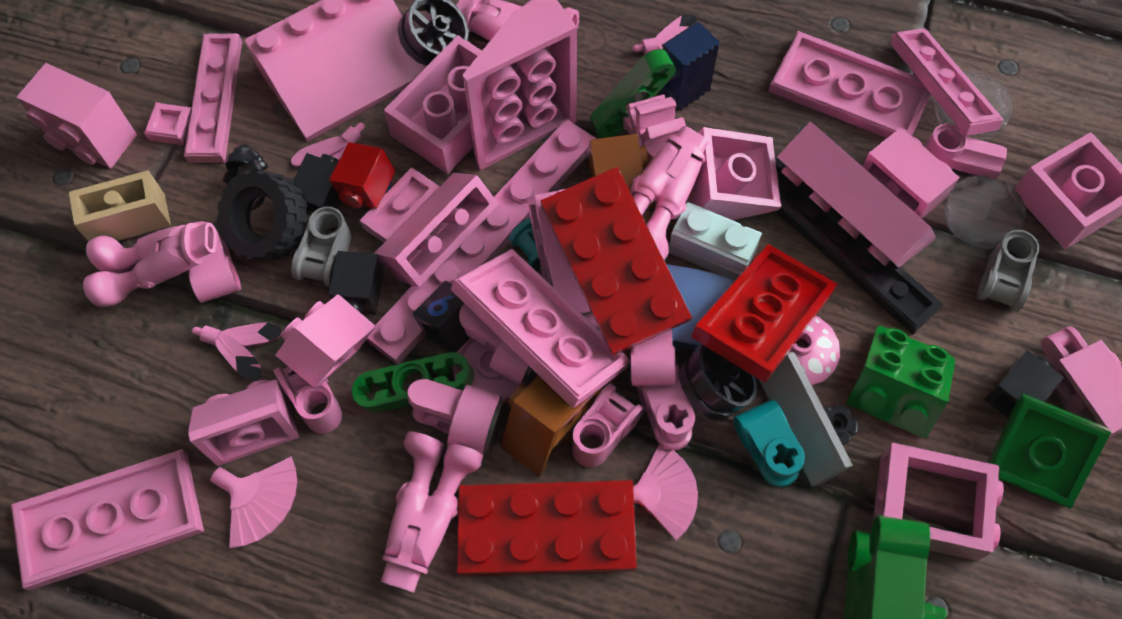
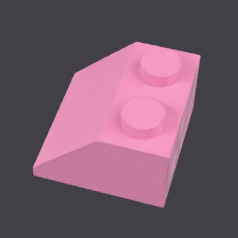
M703 127L699 134L704 136L709 143L703 152L705 161L700 167L687 201L730 220L778 211L781 208L773 137Z
M277 379L272 381L259 380L248 385L247 389L234 394H218L208 398L204 404L193 407L188 431L190 442L217 466L299 438L289 399Z

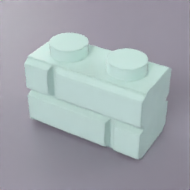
M687 202L686 211L680 215L672 231L668 253L721 276L736 280L750 265L762 233L747 226L743 227L740 223Z

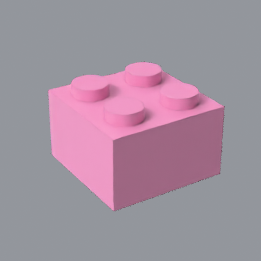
M47 63L42 66L16 97L28 111L25 116L44 131L43 138L45 141L58 150L63 151L65 148L72 150L81 160L90 165H94L97 162L111 169L137 136V133L109 91Z
M1090 132L1031 166L1013 192L1065 250L1122 215V164Z

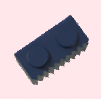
M700 22L694 23L661 45L663 50L669 55L676 71L674 76L658 94L659 96L665 95V99L672 97L676 102L675 108L677 110H682L683 106L688 107V103H693L694 99H699L700 95H705V91L710 92L719 41Z

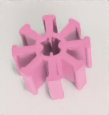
M660 95L626 105L629 117L623 118L624 129H627L630 134H638L639 146H646L648 164L666 144L668 138L676 136L680 128L686 126L683 117L675 119L676 102L672 97L665 99V95Z

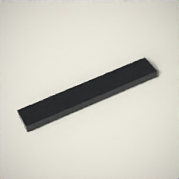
M775 156L781 208L776 212L914 335L944 304L901 266L898 268L891 261L886 266L880 263L867 251L872 243L862 234L854 239L838 224L843 217L832 207L827 212H824L809 198L814 191L804 182L797 187L781 172L785 165Z

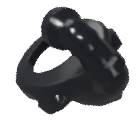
M238 145L229 154L225 162L228 170L225 172L222 181L227 183L228 187L229 181L239 177L240 173L251 171L264 172L265 169H268V163L263 160V157L257 151H254L248 145ZM265 196L256 198L251 211L256 210L262 205Z

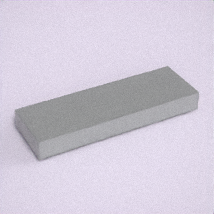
M789 352L766 383L761 380L759 381L768 399L775 400L783 410L789 427L804 450L805 462L802 467L811 485L817 486L853 467L795 352Z

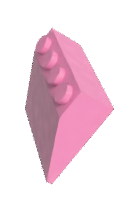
M321 0L245 39L256 67L307 142L403 91L427 67L417 63L402 47L398 35V25L402 15L393 0Z
M531 0L523 7L516 9L463 73L476 166L480 171L552 135L566 119L572 123L576 122L577 26L557 0Z

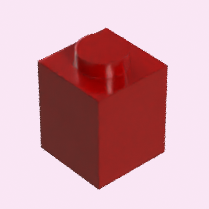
M348 142L329 181L344 204L353 208L364 206L377 209L396 171L383 148Z

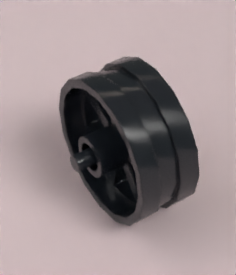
M415 0L399 20L398 35L402 47L417 63L428 66L447 46L445 41L451 42L457 35L468 41L469 30L466 19L460 9L450 0ZM418 11H427V19ZM412 20L421 28H414ZM435 44L438 51L431 49V47Z
M700 344L695 350L686 354L679 363L678 377L682 390L689 402L703 415L714 420H725L754 401L757 394L755 376L747 373L703 344Z

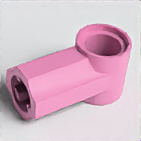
M949 123L937 126L924 145L929 152L940 161L948 164L950 168L991 179H996L1000 175L1007 154V148L969 138L963 134L958 126Z

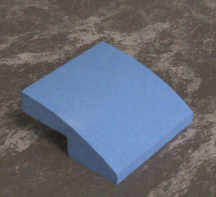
M667 265L692 316L691 321L672 329V347H675V351H679L683 347L695 350L701 344L691 338L696 324L736 280L693 268Z

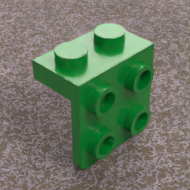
M878 326L873 334L865 364L848 395L846 404L927 439L949 401L955 358L943 348L936 345H926L908 337L901 330Z

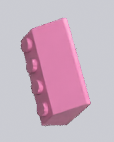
M811 121L777 156L785 165L781 172L797 187L802 182L808 185L814 191L809 198L824 212H827L832 207L843 218L838 224L854 239L862 234L872 243L867 251L884 266L891 261L899 268L936 239L931 226Z

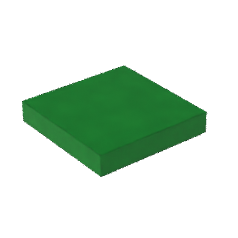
M1021 393L987 463L999 465L998 479L1072 509L1112 432L1105 426Z

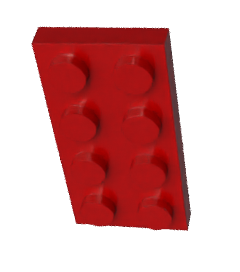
M618 166L540 200L546 218L612 356L691 321L692 316Z
M768 244L696 324L691 338L766 383L832 296L838 284Z
M633 480L459 485L457 574L459 576L637 572Z

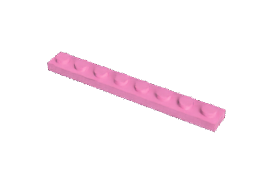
M566 119L494 196L499 205L421 287L412 285L375 325L376 327L366 339L367 342L396 365L400 364L425 336L412 313L445 280L453 284L457 278L496 258L510 242L509 235L513 229L521 222L530 218L526 197L556 191L585 159L590 140L596 138Z

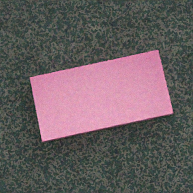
M797 31L768 91L884 138H888L900 127L913 136L931 94L915 75Z
M513 249L457 278L453 283L451 290L572 408H575L623 372L631 362L623 352L612 356L601 332Z
M183 449L11 504L22 588L28 591L204 533L188 454Z

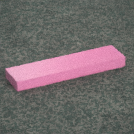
M925 28L893 33L890 42L891 46L965 136L999 130L1004 119Z
M203 34L184 157L188 163H225L242 47V40L239 34Z

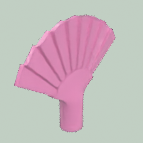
M659 445L646 472L643 473L640 481L633 486L634 504L644 507L677 541L687 531L694 519L698 501L697 484L691 468H689L683 457L681 458L674 450H668Z
M292 456L258 473L255 472L243 478H238L222 467H219L213 473L210 480L230 493V549L250 545L272 533L283 522L291 510L294 498L296 497L297 474Z

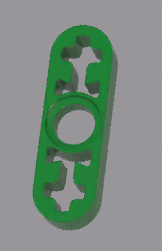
M653 50L641 57L592 112L590 121L600 138L611 137L623 131V118L629 117L626 105L653 98L674 76L676 68L665 50Z
M448 352L364 372L356 378L352 385V397L364 410L371 413H379L410 405L408 393L403 390V382L412 373H420L423 375V379L464 390L466 385L471 386L474 380V371L463 355L456 352ZM456 365L461 372H458L456 380L451 382L443 375L449 374L451 371L450 367ZM430 370H433L434 373L438 376L434 378V380L429 372ZM376 384L380 389H384L375 392L374 400H370L365 395L371 392V385ZM393 387L396 395L394 396L388 388Z

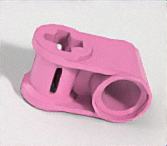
M204 221L195 222L199 226L209 223ZM216 230V251L206 255L202 263L188 270L191 286L201 303L241 290L240 279L233 264L229 248Z
M672 330L631 348L632 386L675 385V347H672Z
M675 364V385L636 386L641 404L647 412L655 439L659 445L668 450H680L687 446L691 440L692 428L695 422L694 410L680 384L678 377L679 367L677 364Z
M289 366L284 369L277 367L273 370L287 397L311 431L318 434H326L339 426L343 413L328 385V379L317 388H314ZM327 403L325 410L321 413L311 414L314 407Z
M609 383L599 393L590 409L573 430L572 454L574 459L585 467L601 465L620 441L632 431L643 415L645 407L641 404L635 406L616 392V386ZM587 436H594L602 442V445L595 449H589L580 440Z

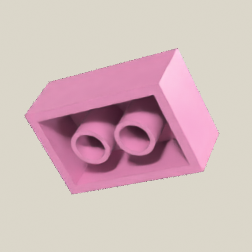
M458 35L384 109L390 136L447 175L473 148L463 73L482 52V50Z

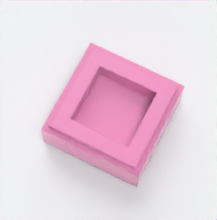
M155 103L144 132L148 141L184 146L187 139L191 107Z

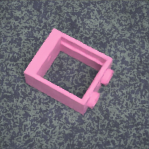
M891 443L880 457L873 520L876 515L902 519L908 467L977 482L973 535L968 536L930 527L929 551L973 561H979L993 553L999 544L1001 533L999 524L995 523L996 507L1002 501L1004 490L1003 483L998 481L999 465Z

